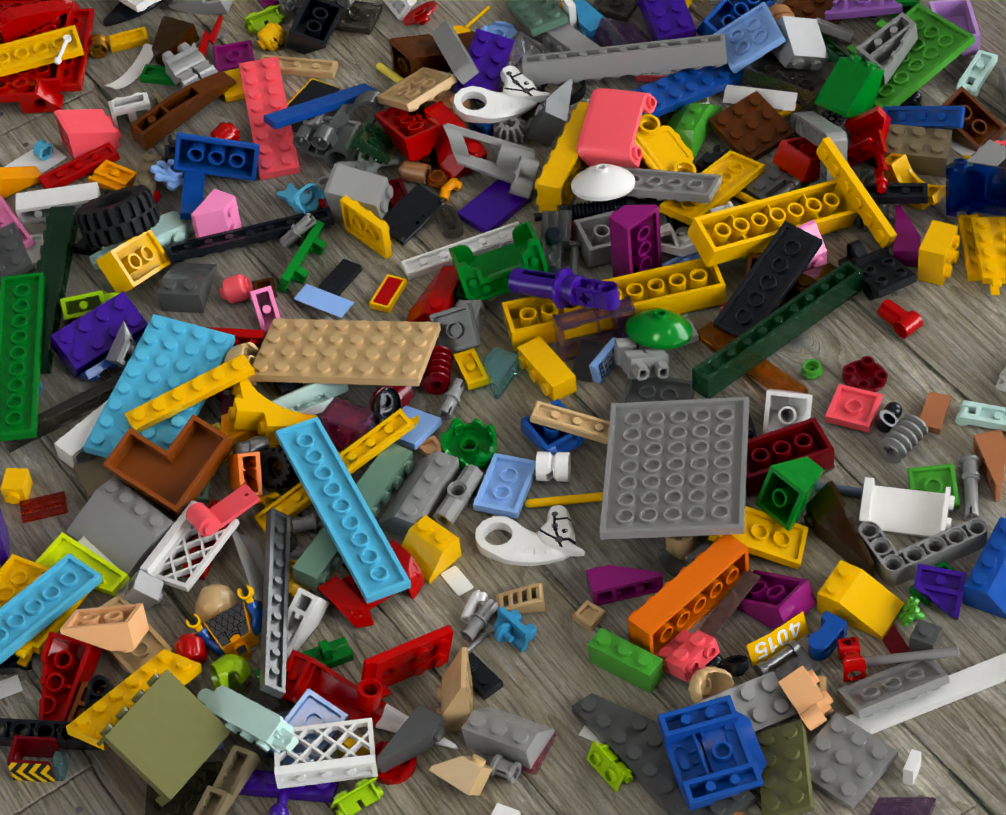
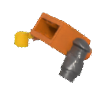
M257 435L242 442L238 440L234 444L233 454L227 457L229 485L235 491L246 483L260 498V501L256 504L261 505L263 503L267 507L274 502L273 498L279 497V494L273 492L263 496L260 451L269 449V440L267 437Z

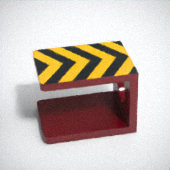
M14 735L7 759V765L13 780L55 782L56 777L50 762L23 760V757L61 758L62 753L55 737Z

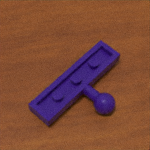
M254 770L238 795L278 798L277 803L271 806L269 815H289V810L286 806L288 799L332 803L334 801L333 798L336 796L339 782L278 789L274 771Z

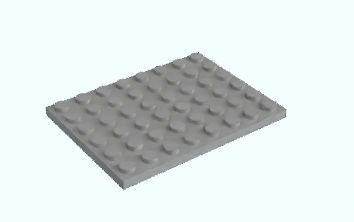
M749 397L611 403L599 532L600 539L744 534Z

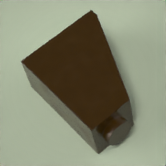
M167 16L162 17L152 46V52L157 64L165 66L162 61L163 53L171 51L174 55H177V47L180 44L186 42L192 47V44L199 40L195 25Z

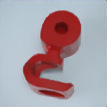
M858 637L837 639L839 660H843V682L866 678V662L860 655ZM853 671L861 672L858 676L855 677L848 676V674Z

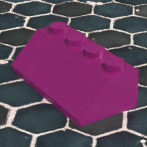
M656 204L624 205L617 211H614L609 216L613 278L662 267L659 206Z

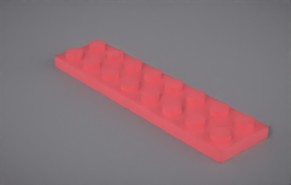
M278 56L239 63L253 143L260 144L258 162L260 180L301 173L296 147L293 144L292 126L288 125L275 130L264 122V115L288 108Z

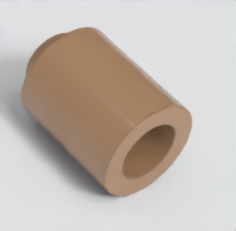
M405 160L404 163L400 164L399 175L402 180L424 185L428 184L427 178L432 171L430 164L410 162L409 160Z

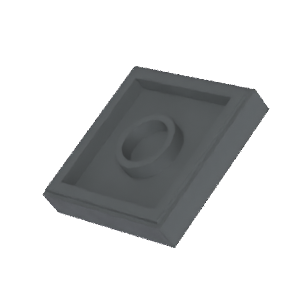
M466 303L429 315L430 321L439 322L441 327L436 346L449 348L452 351V355L482 346L472 303Z

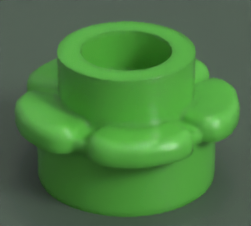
M816 359L806 360L803 363L801 374L810 380L820 377L823 374L821 363Z

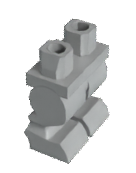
M184 42L177 47V55H174L171 51L162 54L166 74L170 76L175 85L181 83L182 88L218 73L214 65L209 64L208 59L206 60L204 55L198 51L196 45L191 47Z
M630 337L615 338L613 359L616 365L623 368V371L627 373L628 379H638L640 381L659 377L660 379L668 378L669 355L665 353L664 349L642 346L634 342Z

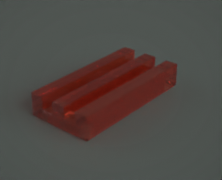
M64 491L19 502L23 523L68 513Z

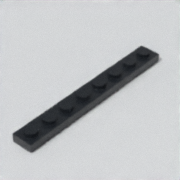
M330 207L305 213H310L316 221L323 222L325 224L324 228L334 225ZM305 214L292 215L166 245L170 263L183 262L190 258L204 257L207 254L221 253L228 249L242 248L250 244L264 243L267 240L281 238L291 229V225L299 222Z

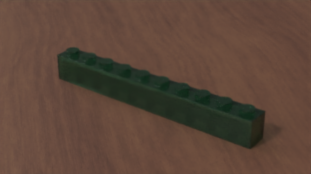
M75 206L51 207L49 216H46L47 228L43 231L44 243L40 246L41 259L37 261L38 273L44 272L45 275L40 374H51L55 351L50 346L51 335L59 331L62 316L60 299L65 298L73 257L72 246L75 244L78 224L75 219Z
M846 260L693 368L692 389L704 398L711 399L862 291L863 270Z

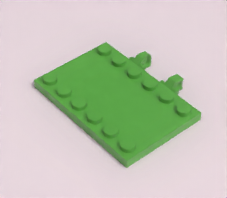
M916 4L905 15L916 23L918 39L886 86L881 82L874 107L879 105L883 109V106H900L975 42L974 35L921 4ZM881 19L876 23L877 30H880L888 22ZM852 43L847 47L849 55H857L856 47Z

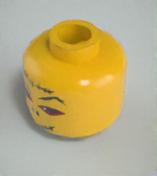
M267 23L257 32L259 39L257 44L264 51L267 49L274 52L284 44L286 33L278 23Z

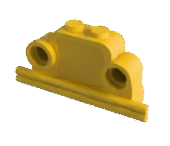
M643 114L634 141L641 148L643 154L639 168L696 173V167L692 163L694 159L693 153L683 143L679 134L670 126L664 125L660 127V121L656 116Z

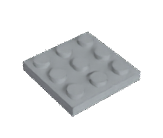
M837 712L808 745L812 785L851 811L857 807L898 757L897 750Z

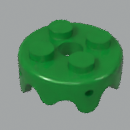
M454 418L450 423L449 429L441 434V452L458 457L461 471L470 464L481 469L491 462L494 453H497L498 445L494 426L492 424L487 426L477 418L471 423H463L460 418ZM469 445L474 446V448L471 450L464 449Z

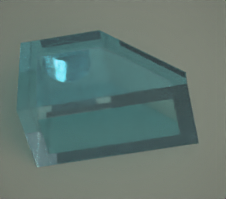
M494 347L490 354L485 356L483 366L489 378V386L493 396L499 400L520 369L518 354Z

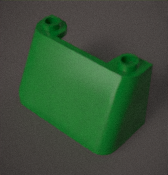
M530 220L515 226L512 231L514 243L483 254L473 256L470 247L467 245L449 248L453 264L468 300L484 301L510 292L509 276L516 267L549 272L540 240Z

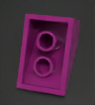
M754 570L752 573L761 577L737 608L765 626L777 629L802 611L804 616L808 614L817 604V601L807 579Z

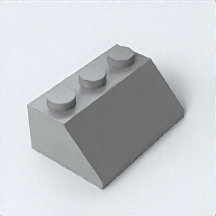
M493 707L474 709L461 728L467 747L492 756L500 754L503 756V759L513 763L516 761L520 762L522 767L530 770L555 733L553 728Z

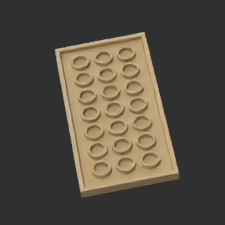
M273 319L252 365L255 374L250 376L249 380L255 382L419 386L441 330L440 323Z

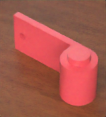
M245 483L210 509L201 502L192 504L186 511V519L202 536H211L258 503L260 498Z

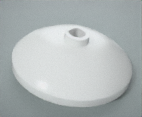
M612 164L591 166L578 173L571 182L572 192L577 197L589 201L617 199L625 196L635 187L634 175L627 169Z

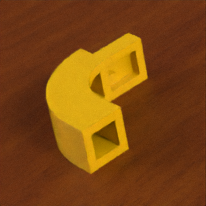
M891 153L885 158L888 171L883 174L889 183H925L912 170L906 154ZM928 184V204L908 205L924 210L929 205L940 203L942 198L949 194L946 185Z

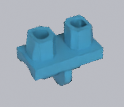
M504 607L498 608V618L493 627L496 630L494 638L500 643L507 640L520 652L527 650L528 642L535 638L537 628L531 623L523 625L521 623L522 616L516 609L508 611Z

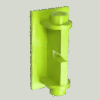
M271 5L263 11L250 13L245 17L244 27L248 29L250 34H256L265 26L266 22L282 24L285 16L283 13H280L281 5Z
M595 740L592 742L586 758L587 761L614 791L618 792L621 783L625 782V784H628L633 780L632 771L622 761L615 763L618 761V757L607 744H598Z
M368 777L355 784L356 788L349 793L344 790L333 798L335 801L332 802L331 809L333 810L337 807L339 809L336 811L337 815H354L361 811L357 803L361 800L365 808L381 799L380 796L384 795V792L380 786H374L377 777L371 780Z

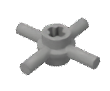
M368 139L365 140L364 150L358 154L357 160L339 161L337 163L377 174L379 167L398 166L399 157L379 159L373 151L372 140Z

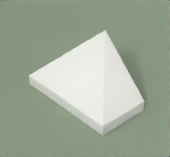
M383 0L399 21H403L417 2V0Z

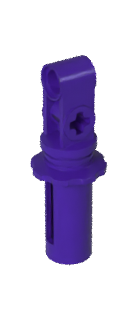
M516 267L509 276L508 284L512 293L550 299L558 309L567 308L569 305H581L612 311L621 305L617 283L584 278L581 275L573 274L570 268L565 267L555 274Z

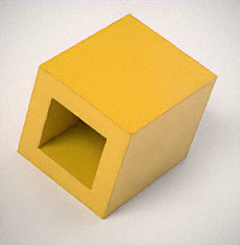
M6 468L0 488L5 503H28L33 485L28 468Z

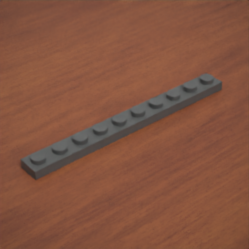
M271 508L266 513L259 690L280 699L286 693L291 516Z

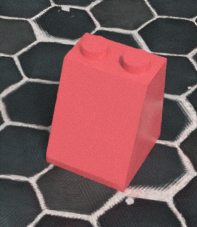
M103 109L54 111L61 140L73 160L107 143H110L115 149L121 147L119 142L121 138L118 127H113L114 123L111 116H106Z

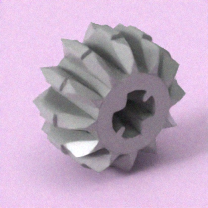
M518 116L510 120L494 123V137L516 144H523L524 139L527 138L525 120Z

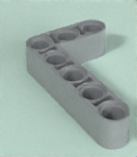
M814 111L794 112L791 114L790 124L797 134L819 147L822 139L830 137L847 161L848 139L843 129ZM820 160V183L834 180L824 163Z
M980 518L970 519L898 551L879 525L872 521L860 524L858 538L861 537L874 562V569L883 582L890 586H896L916 577L918 563L936 567L942 561L948 564L984 548L987 543L988 525L987 522Z

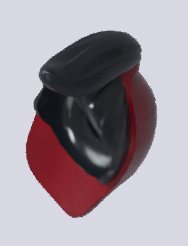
M383 385L378 388L370 399V411L364 418L366 423L377 426L397 410L402 409L405 405L407 406L413 397L411 386Z

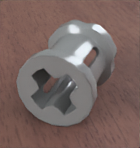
M496 754L490 764V767L493 768L490 775H499L506 778L509 783L514 784L520 775L522 765L520 762L516 761L513 763L503 759L502 755Z

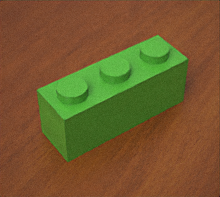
M600 628L588 643L589 662L649 693L654 690L664 677L662 658L603 628Z

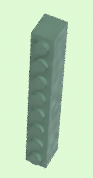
M395 443L376 457L356 484L375 519H377L380 509L383 505L386 506L389 503L392 493L395 489L398 490L401 487L404 477L412 472L415 465L413 462V451ZM325 526L292 567L293 582L316 593L319 592L317 587L330 580L335 569L338 570L343 563V559Z

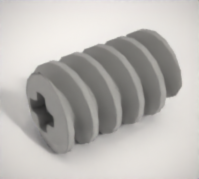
M904 415L890 432L880 440V452L888 461L900 463L901 458H905L907 453L912 450V447H915L918 441L928 433L927 425L915 415Z

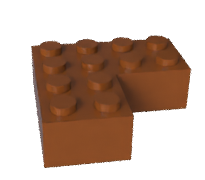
M193 414L167 451L129 428L103 463V466L109 474L179 517L191 500L196 501L232 451L234 443L228 435Z

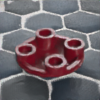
M864 356L861 360L845 365L842 371V378L847 386L878 392L885 386L888 374L882 366L874 362L872 357Z

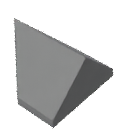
M124 320L105 360L125 369L137 345Z

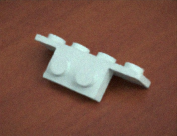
M310 383L271 402L303 414H323L329 412L332 407L337 405L335 397L349 391L348 384Z

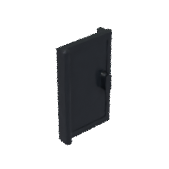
M417 184L382 220L389 226V235L402 245H405L446 202L442 197L439 198L420 184Z

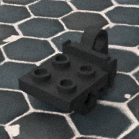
M856 240L847 244V256L838 260V265L852 276V281L856 282L858 286L862 284L865 296L871 301L917 282L916 274L895 257L890 256L887 246L867 254L863 243L860 240Z

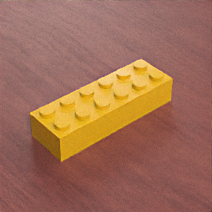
M579 101L576 109L572 110L569 123L566 122L562 136L558 137L557 145L551 151L548 163L544 164L540 178L536 179L535 190H537L538 195L536 205L539 206V213L542 211H557V205L566 204L568 206L575 197L571 189V182L578 173L587 167V164L578 155L577 143L589 103Z

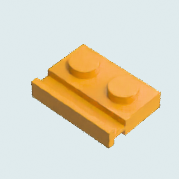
M105 160L93 172L92 176H88L89 183L98 182L99 188L104 190L116 191L120 188L132 186L137 172Z

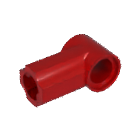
M884 300L878 308L877 315L890 323L901 338H907L923 326V320L916 311L911 310L907 312L892 300Z

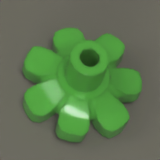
M908 597L907 603H905L902 609L904 612L899 613L898 620L901 621V625L908 627L914 619L923 620L925 618V613L920 611V608L917 606L920 601L918 598Z

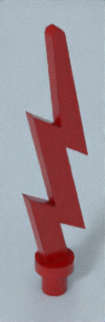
M222 15L218 17L210 34L204 30L198 49L204 57L209 42L213 46L215 44L223 22Z
M877 129L878 150L873 152L878 168L873 171L876 178L875 187L877 192L882 194L886 192V187L888 186V180L883 174L888 171L883 155L887 153V148L882 130Z

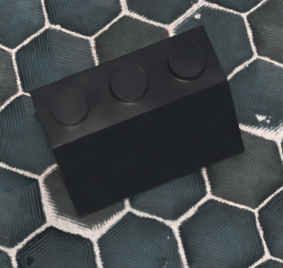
M305 0L289 31L286 48L304 55L326 48L345 7L327 0Z

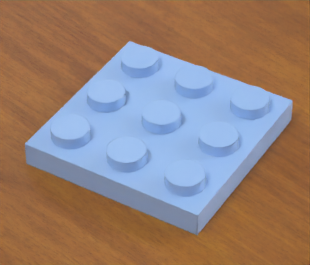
M762 2L714 33L725 34L727 63L734 74L786 41L765 2Z

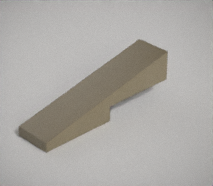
M233 745L213 786H207L193 815H225L260 763V757L254 751Z

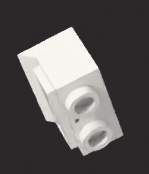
M137 92L131 96L116 97L108 101L114 127L118 128L116 116L128 114L130 122L133 123L137 120L136 111L144 109L149 111L151 109L147 92Z

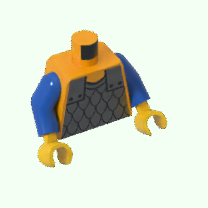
M246 585L249 590L247 596L243 595L241 588L237 590L238 596L241 599H245L247 603L242 601L204 622L206 627L203 628L201 625L202 620L197 614H194L198 619L196 625L192 626L186 619V624L190 628L196 629V635L204 640L205 646L209 650L219 655L236 654L246 660L252 657L250 648L259 643L258 634L262 628V613L257 601L252 598L254 589L250 585Z

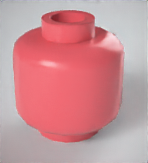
M236 274L222 281L220 295L223 300H227L230 304L235 305L250 298L248 292L253 291V286L248 277Z

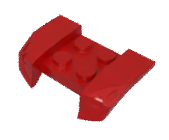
M393 539L389 544L411 581V588L406 589V592L413 600L424 585L423 574L411 554ZM351 574L342 580L335 576L317 587L318 591L355 628L374 625L369 610L393 596L390 595L367 604Z

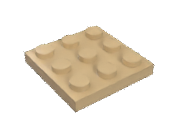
M422 67L376 97L380 104L413 112L420 107L419 105L433 100L435 95L449 90L451 85L457 82L454 74Z

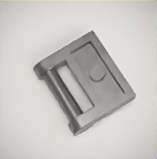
M772 167L746 186L745 193L761 200L801 188V182L796 177L791 178L776 167Z
M795 640L789 641L784 649L765 662L761 661L754 666L756 673L762 676L793 655L795 659L774 673L778 681L802 665L808 671L812 669L816 675L821 673V667L801 649Z

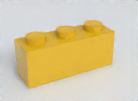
M540 336L517 347L518 365L521 369H525L534 383L537 382L545 396H549L555 401L577 391L575 374Z

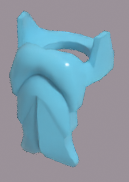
M289 183L286 190L276 193L279 198L288 202V205L293 207V210L299 214L317 210L319 207L318 198L325 199L323 191L315 183H309L300 190H297L292 183ZM306 190H310V194H306L304 192Z

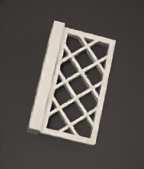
M192 500L140 567V570L164 581L165 585L186 592L190 591L240 524L238 519L235 518L228 523L229 525L226 529L217 531L211 536L202 537L186 519L188 508L192 504L198 503ZM198 534V539L188 542L192 535ZM216 539V543L213 546L205 548L204 543ZM201 545L202 550L189 554L188 549ZM185 551L186 556L175 559L180 552ZM203 557L200 563L192 565V560ZM188 562L187 568L176 571L175 566ZM172 568L173 573L162 576L167 569ZM187 574L191 575L185 583L178 580L179 577Z
M372 718L293 727V735L299 740L294 748L300 743L307 749L300 756L292 751L290 753L281 750L282 752L279 754L274 751V773L278 789L378 777ZM368 727V732L362 738L353 733L357 728ZM339 730L344 734L335 741L328 736L332 731ZM312 733L319 736L312 744L303 739L307 734ZM348 737L357 742L350 750L341 745ZM323 740L332 745L325 753L316 748ZM361 746H364L370 750V755L358 756L355 752ZM336 749L345 753L339 759L330 757ZM312 752L320 757L315 762H307L305 760ZM287 755L295 760L291 765H280V762Z

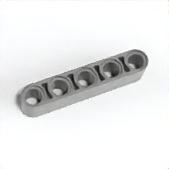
M448 21L443 22L431 32L452 72L463 85L479 73L458 34Z

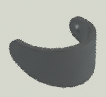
M661 549L658 554L661 565L674 577L679 574L683 567H687L695 560L693 558L687 564L675 558L666 549Z

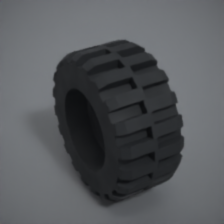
M133 185L103 194L83 204L82 207L77 209L75 219L85 244L91 248H100L130 240L149 231L159 222L160 213L150 188L145 185Z

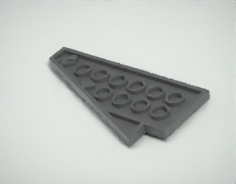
M593 693L572 705V712L601 743L607 744L612 752L618 757V761H622L632 771V776L669 815H733L736 812L745 811L756 803V797L750 790L740 792L738 795L714 801L712 805L689 811L673 774L658 722Z

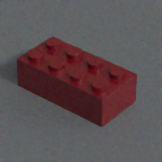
M815 417L748 439L746 493L748 496L760 493L771 465L808 456L822 467L823 471L834 468V448Z

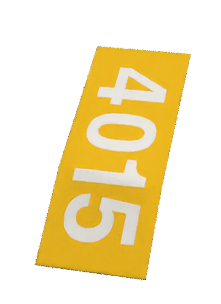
M803 611L771 633L746 645L752 666L771 658L784 649L789 641H797L809 633Z

